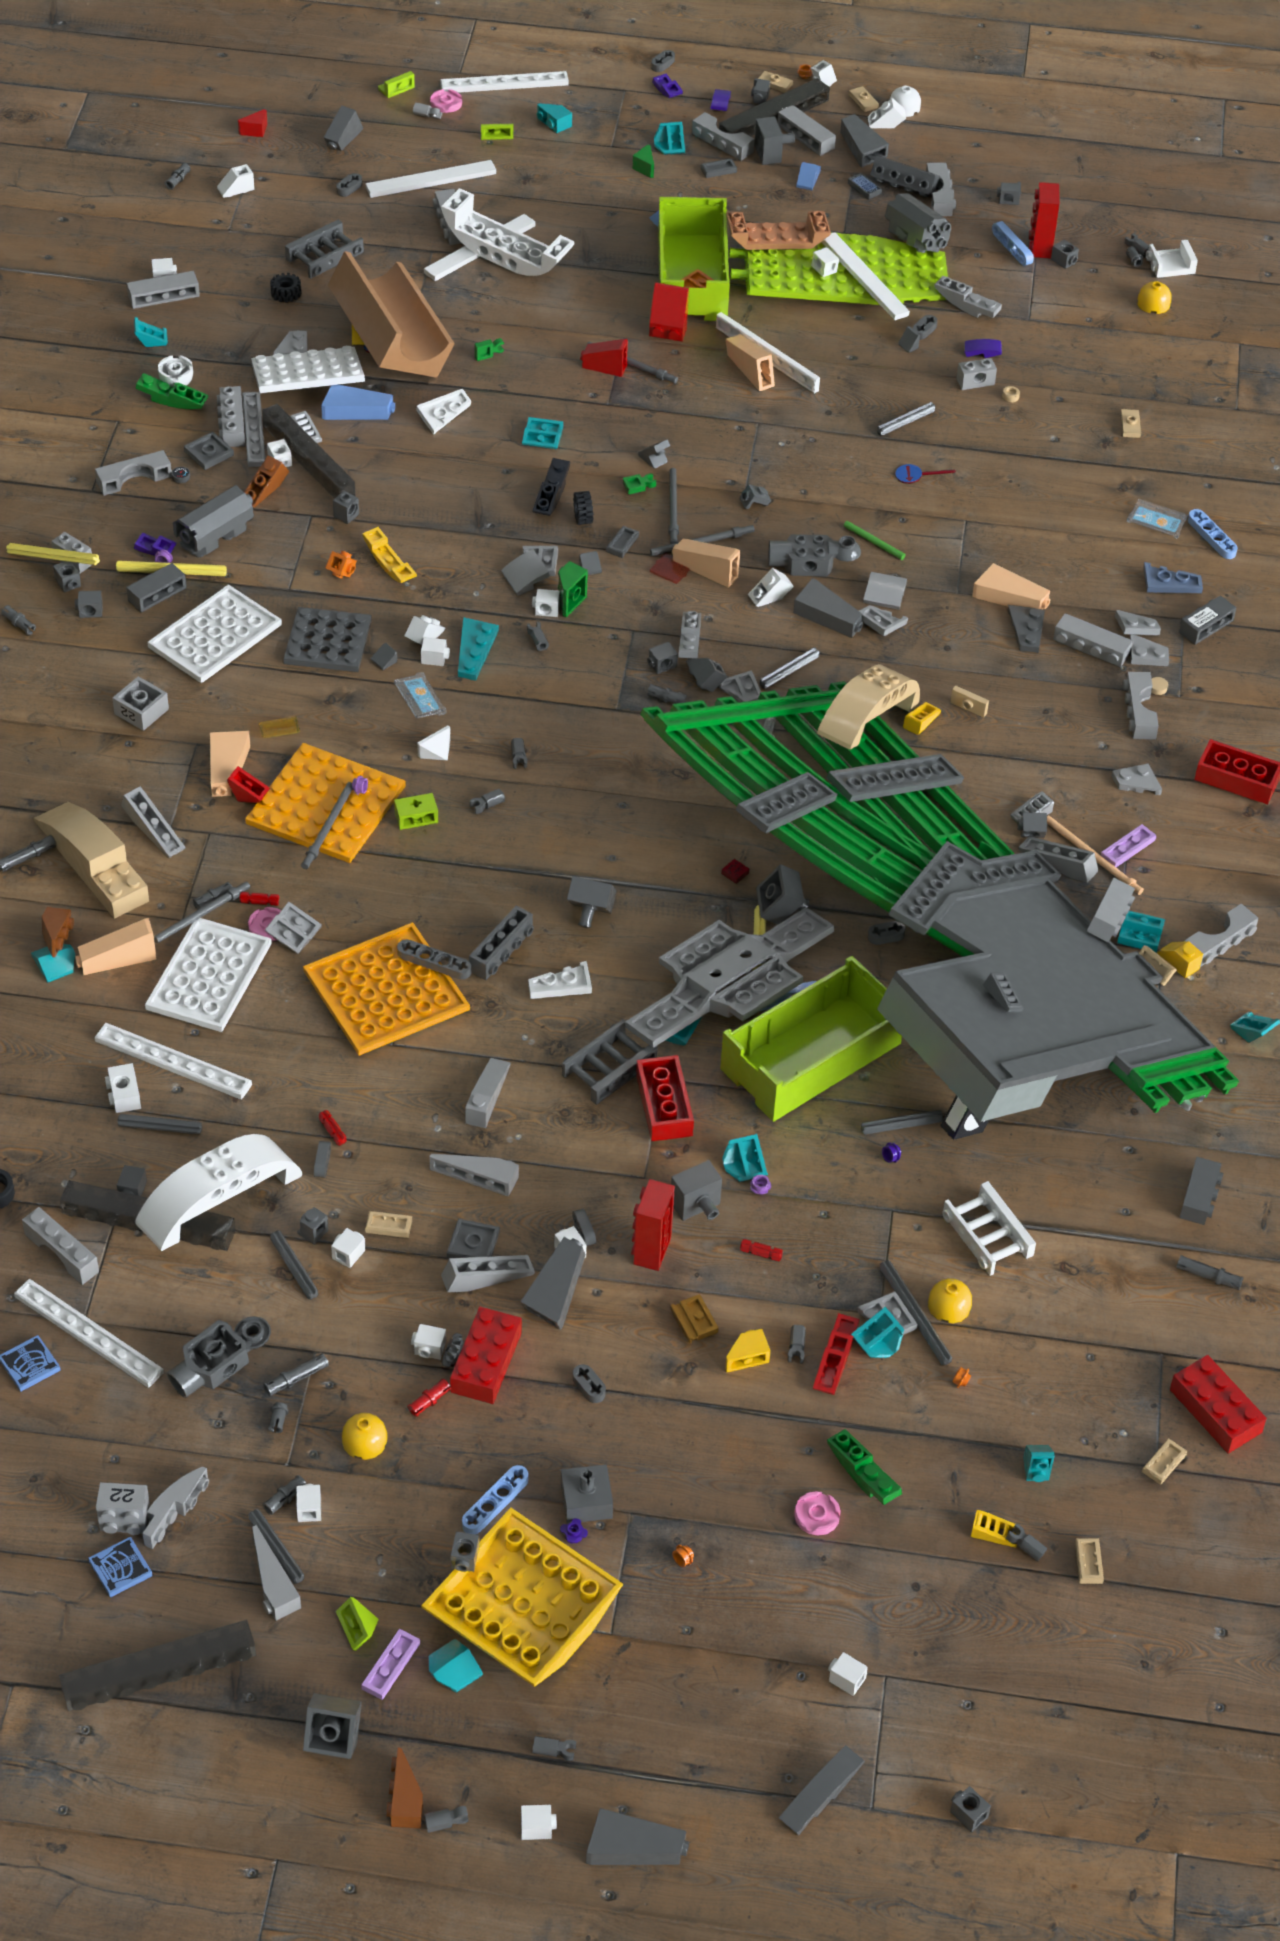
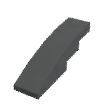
M845 1745L805 1786L781 1814L779 1819L800 1835L814 1816L817 1818L830 1800H834L865 1761Z

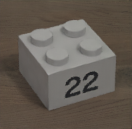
M139 676L112 698L114 714L143 731L169 710L167 692Z
M100 1482L96 1502L100 1531L110 1534L116 1532L129 1533L131 1535L143 1534L148 1526L147 1510L150 1508L147 1485Z

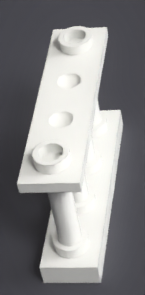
M989 1181L981 1184L977 1198L960 1206L954 1207L949 1199L945 1200L942 1212L945 1221L952 1225L978 1259L980 1267L985 1269L990 1276L994 1274L996 1261L1015 1252H1021L1026 1259L1034 1256L1036 1242ZM981 1205L986 1206L990 1213L968 1223L961 1216V1214ZM993 1220L1001 1225V1229L979 1239L972 1231ZM1004 1236L1010 1237L1014 1244L992 1254L985 1248V1245Z

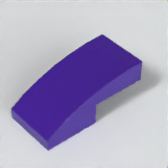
M667 73L654 77L652 80L654 86L668 98L683 94V90L676 80L672 81Z
M715 89L711 109L727 111L731 91Z
M994 339L965 341L966 357L982 353L985 358L1001 355L1002 343Z
M142 532L134 544V549L154 556L160 550H167L171 554L176 546V542L161 535L156 539Z

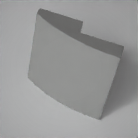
M534 549L520 555L501 570L517 596L533 590L534 583L550 577L549 571Z
M871 572L863 603L900 610L907 579Z
M288 902L279 915H276L267 926L265 932L299 954L319 931L322 924Z

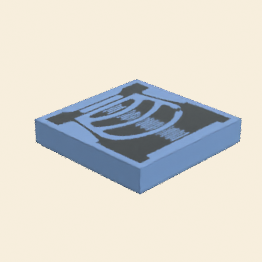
M38 1335L0 1355V1363L20 1392L61 1371L59 1364Z
M131 1537L88 1558L90 1565L110 1598L153 1576L151 1569Z

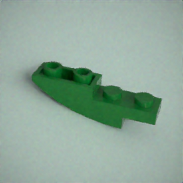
M145 373L141 375L135 389L151 395V401L180 409H202L209 395L181 383H175L172 387L168 383Z
M846 1429L827 1439L828 1445L841 1465L870 1498L875 1496L885 1505L902 1494V1488L873 1461V1455Z

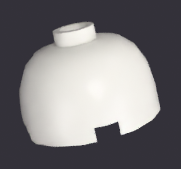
M902 86L892 92L890 99L893 98L904 108L906 117L913 116L914 112L918 113L920 111L921 98L914 88Z
M173 356L163 358L158 364L160 380L172 387L175 383L187 386L193 377L192 362L184 356H179V358H173Z

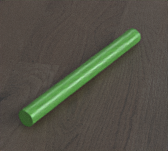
M849 521L844 523V527L900 560L905 558V553Z

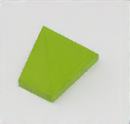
M481 124V140L513 139V124Z
M350 1597L336 1610L350 1645L356 1651L372 1636L379 1619L354 1597Z

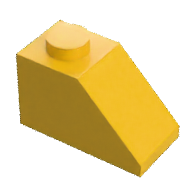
M1189 941L1171 942L1157 951V954L1177 969L1176 971L1184 978L1200 969L1203 953Z
M763 1329L748 1330L740 1334L726 1356V1373L769 1363L770 1348Z

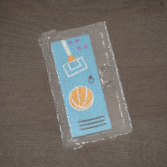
M1138 499L1132 513L1127 517V522H1132L1178 539L1188 515Z
M424 672L416 673L415 676L394 680L395 685L415 718L435 714L440 716L447 713V709L442 705Z

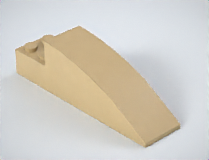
M67 802L34 818L35 823L46 836L51 835L54 838L58 851L114 919L149 902L146 883L126 860L125 844L92 813Z

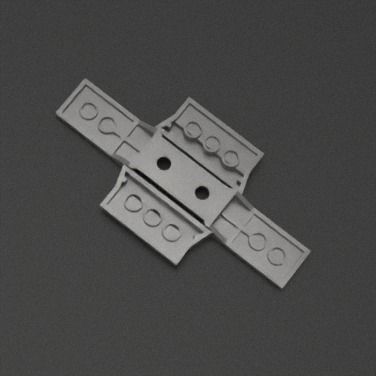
M807 907L763 935L747 934L732 929L718 920L659 957V964L673 973V979L677 986L670 994L625 1021V1026L629 1031L654 1048L710 1011L728 1018L734 1015L744 1021L803 983V976L789 967L786 962L833 933L834 925ZM751 954V956L748 958H742L740 955ZM759 964H763L762 966L758 967L757 969L751 972L752 968L756 967ZM711 973L721 974L719 977L710 976ZM743 974H747L746 976L735 982L738 977L742 976ZM729 983H733L732 985L721 991V988H723Z

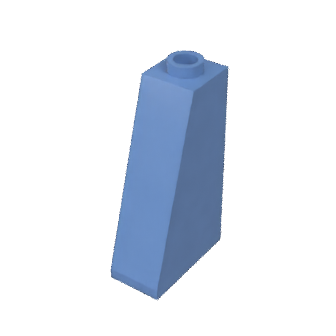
M338 384L331 385L321 405L322 419L388 420L390 414L394 413L395 410L393 395Z

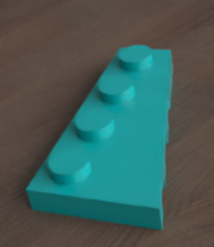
M463 617L458 677L477 680L499 632V625Z

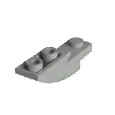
M942 276L935 283V288L949 302L978 318L981 314L994 318L1001 310V303L972 293L973 287L946 276Z
M696 611L683 612L679 658L698 657L702 613H697Z
M200 1467L181 1477L153 1502L147 1510L149 1525L143 1532L145 1546L153 1549L157 1542L162 1541L166 1528L175 1521L177 1513L185 1516L189 1509L192 1510L194 1508L198 1495L201 1491L204 1492L209 1484L207 1468Z

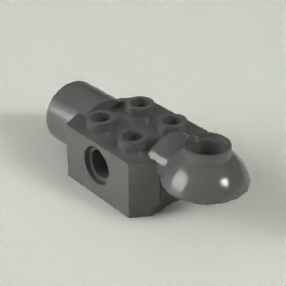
M791 534L787 541L769 540V566H783L791 576H828L833 568L834 558L849 562L861 556L860 546L851 536H842L839 540H832L828 535Z
M251 1316L241 1320L233 1331L231 1325L227 1322L216 1321L183 1346L185 1360L167 1372L169 1381L184 1398H187L201 1386L215 1389L249 1363L248 1352L250 1350L262 1347L269 1340L271 1334L270 1325L261 1317Z

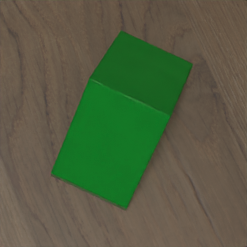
M646 145L633 155L632 169L649 178H654V161L651 146Z

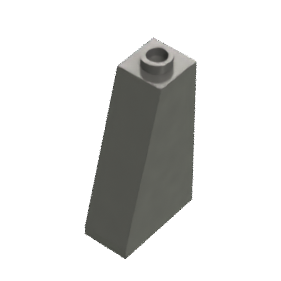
M853 114L841 119L840 133L861 167L874 163L876 156L888 157L889 143L858 116Z
M814 578L810 580L794 600L793 613L851 638L862 629V613Z
M563 1237L521 1300L525 1310L559 1330L563 1328L586 1256L581 1242L574 1238L570 1240L566 1237Z
M600 1808L587 1849L586 1864L679 1865L681 1856L687 1855L690 1842L686 1841V1831Z

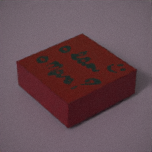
M734 858L722 868L721 874L737 884L749 874L750 869Z

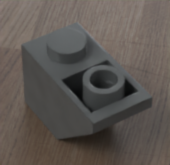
M709 658L686 660L689 672L696 678V684L703 690L707 689L713 692L728 677L722 666Z

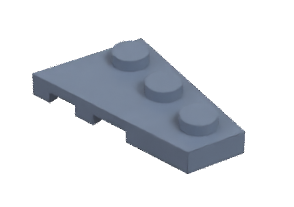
M1144 562L1143 569L1147 592L1202 593L1201 575L1180 570L1173 572L1167 570V567L1160 566V568L1150 566L1151 563Z

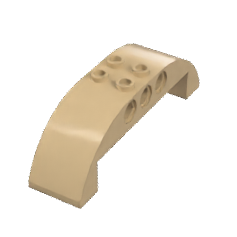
M881 664L872 666L851 679L838 693L827 710L817 734L851 750L859 745L864 726L870 720L894 705L908 712L917 708L920 699L919 684L917 681Z

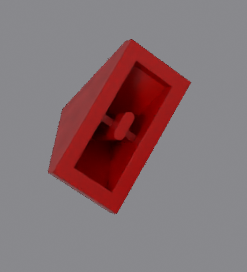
M263 109L239 119V134L263 137L268 124L267 110Z
M239 766L236 767L227 779L238 802L260 803L270 790L267 785Z

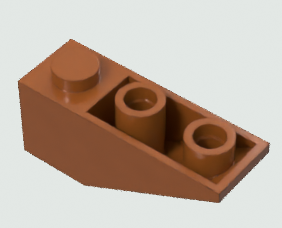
M269 455L244 491L245 494H249L253 499V508L274 492L289 473V470L281 461Z
M47 907L42 915V935L52 957H56L58 951L62 950L64 940L68 939L69 931L73 929L74 918H71V910Z
M398 1748L397 1757H392L391 1772H395V1779H390L389 1794L393 1795L392 1802L387 1803L386 1817H391V1827L421 1829L423 1794L402 1748Z

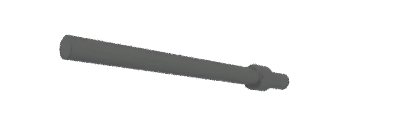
M627 357V364L653 374L660 380H668L675 384L678 381L677 376L667 373L664 369H657Z
M675 468L669 470L670 525L668 526V533L671 544L678 542L677 535L679 534V526L677 525V476Z
M753 525L741 528L738 526L731 528L729 531L690 540L710 543L731 537L739 538L743 534L755 532ZM678 543L650 549V554L654 556L671 552L674 545Z
M351 782L346 784L313 845L307 849L306 857L301 864L303 869L307 870L312 861L317 858L320 852L319 848L353 790Z
M246 881L236 888L228 889L225 892L226 894L155 935L154 942L159 943L226 902L239 898L241 892L250 889V884Z

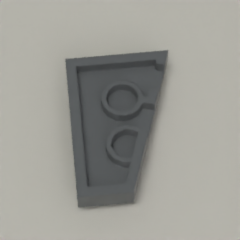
M1008 605V614L1011 616V623L1015 629V636L1020 651L1039 653L1045 610Z

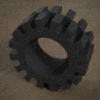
M281 273V276L277 274L270 281L271 296L276 301L279 299V302L284 301L288 303L287 301L289 300L293 302V299L298 300V297L300 298L302 294L301 280L295 274L290 275V273H287L285 275Z
M574 492L573 506L577 525L593 523L594 514L590 492Z

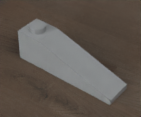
M141 786L124 795L121 806L168 858L186 848Z
M1031 836L1018 847L1019 851L1023 853L1037 850L1058 872L1071 879L1088 883L1098 872L1095 853Z
M490 1058L465 1107L466 1124L482 1128L487 1127L511 1062Z
M431 1154L429 1157L430 1170L508 1197L519 1178V1165L510 1160Z
M528 1255L449 1258L441 1277L447 1292H468L534 1275L535 1271Z
M255 1525L252 1527L265 1600L262 1604L268 1615L272 1614L277 1621L301 1609L300 1595L259 1528Z

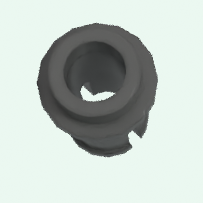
M1129 247L1126 255L1130 258L1131 264L1136 267L1143 264V256L1138 254L1135 247Z
M276 1402L271 1407L272 1416L268 1426L269 1431L274 1432L276 1424V1433L283 1431L285 1416L289 1413L288 1406L285 1403Z

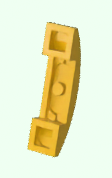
M379 527L363 533L362 536L374 558L391 578L399 583H403L417 577L416 572L407 562L403 563L389 546L388 538Z

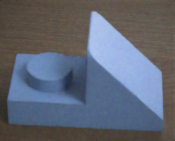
M802 162L796 187L813 190L820 174L821 166Z

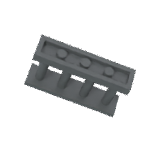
M339 219L285 245L286 260L292 262L300 259L308 266V277L310 279L337 266L344 251L350 252L353 257L364 252L363 238L360 237L354 241L350 240L343 234V224ZM340 239L346 245L339 248L332 241ZM326 245L332 252L325 254L319 248ZM313 252L319 258L312 261L306 254Z
M624 1019L617 1024H613L609 1030L574 1055L567 1057L562 1063V1076L566 1078L574 1072L591 1087V1101L596 1105L636 1076L637 1060L657 1058L658 1047L655 1046L653 1048L648 1045L646 1048H642L625 1034L626 1026ZM619 1039L634 1051L636 1055L627 1059L611 1045ZM604 1050L621 1066L611 1070L596 1055ZM589 1061L606 1077L596 1081L581 1066Z

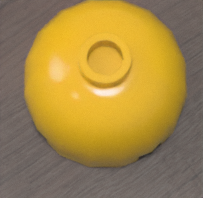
M1158 281L1146 283L1138 294V307L1147 313H1151V311H1157L1156 314L1166 312L1171 304L1169 288Z
M947 1278L939 1281L932 1287L928 1297V1309L937 1320L941 1321L943 1319L949 1320L948 1323H957L968 1317L972 1307V1294L962 1281Z
M359 1413L347 1420L343 1426L342 1445L350 1456L354 1457L355 1455L362 1457V1460H368L377 1457L384 1451L387 1443V1431L384 1422L379 1417L371 1413Z

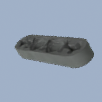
M408 939L400 941L397 945L398 956L403 960L457 979H467L471 975V963L466 959ZM429 954L430 957L427 959H423L420 957V955ZM446 960L449 963L447 965H440L438 962Z

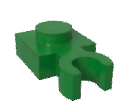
M498 338L493 342L489 339L475 343V359L480 361L493 357L494 352H504L503 347L500 346L504 344L503 340Z
M652 473L646 474L644 477L638 474L624 477L623 485L628 494L645 491L646 487H656V480H653Z

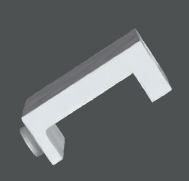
M1181 240L1179 249L1156 251L1154 245L1149 244V249L1146 251V259L1150 262L1151 270L1154 271L1157 278L1195 274L1198 260L1188 240Z

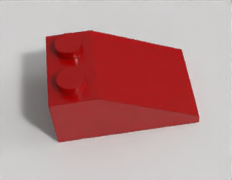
M655 282L649 336L683 342L687 330L689 288Z

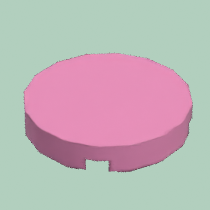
M441 89L431 95L430 104L432 108L440 109V112L450 113L461 108L462 97L457 91L451 89L444 91V89Z
M265 907L264 910L259 911L258 909L254 911L248 920L249 932L271 938V941H276L277 939L265 932V929L282 910Z
M815 1491L806 1493L799 1498L795 1506L794 1517L796 1524L801 1530L808 1534L819 1536L828 1534L839 1524L841 1511L838 1502L832 1496Z

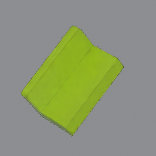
M409 71L387 80L384 84L378 86V90L387 98L415 88L414 73Z

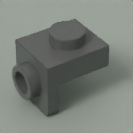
M748 484L740 496L745 509H749L753 502L767 506L771 502L768 491L761 486L757 487Z

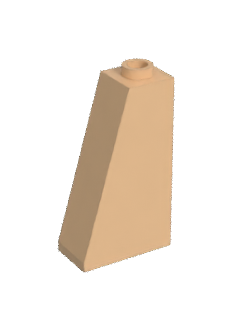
M741 334L726 339L727 355L758 391L775 386L772 354Z
M684 538L678 544H675L672 549L673 563L729 588L738 578L740 550Z
M993 563L974 583L972 597L1004 606L1015 605L1043 610L1050 603V590Z
M249 731L210 733L212 797L232 796L233 791L227 779L237 766L243 768L250 749Z
M149 918L79 946V955L75 956L77 967H82L83 974L87 975L156 960L154 936Z

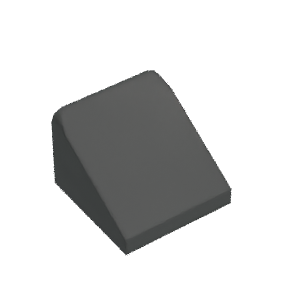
M908 326L899 341V345L909 353L918 349L920 334Z
M597 551L581 553L579 555V564L588 570V575L602 573Z
M384 643L371 657V661L384 670L397 662V652L387 643Z

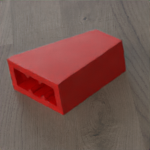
M628 339L588 344L580 355L582 368L622 377L627 368Z

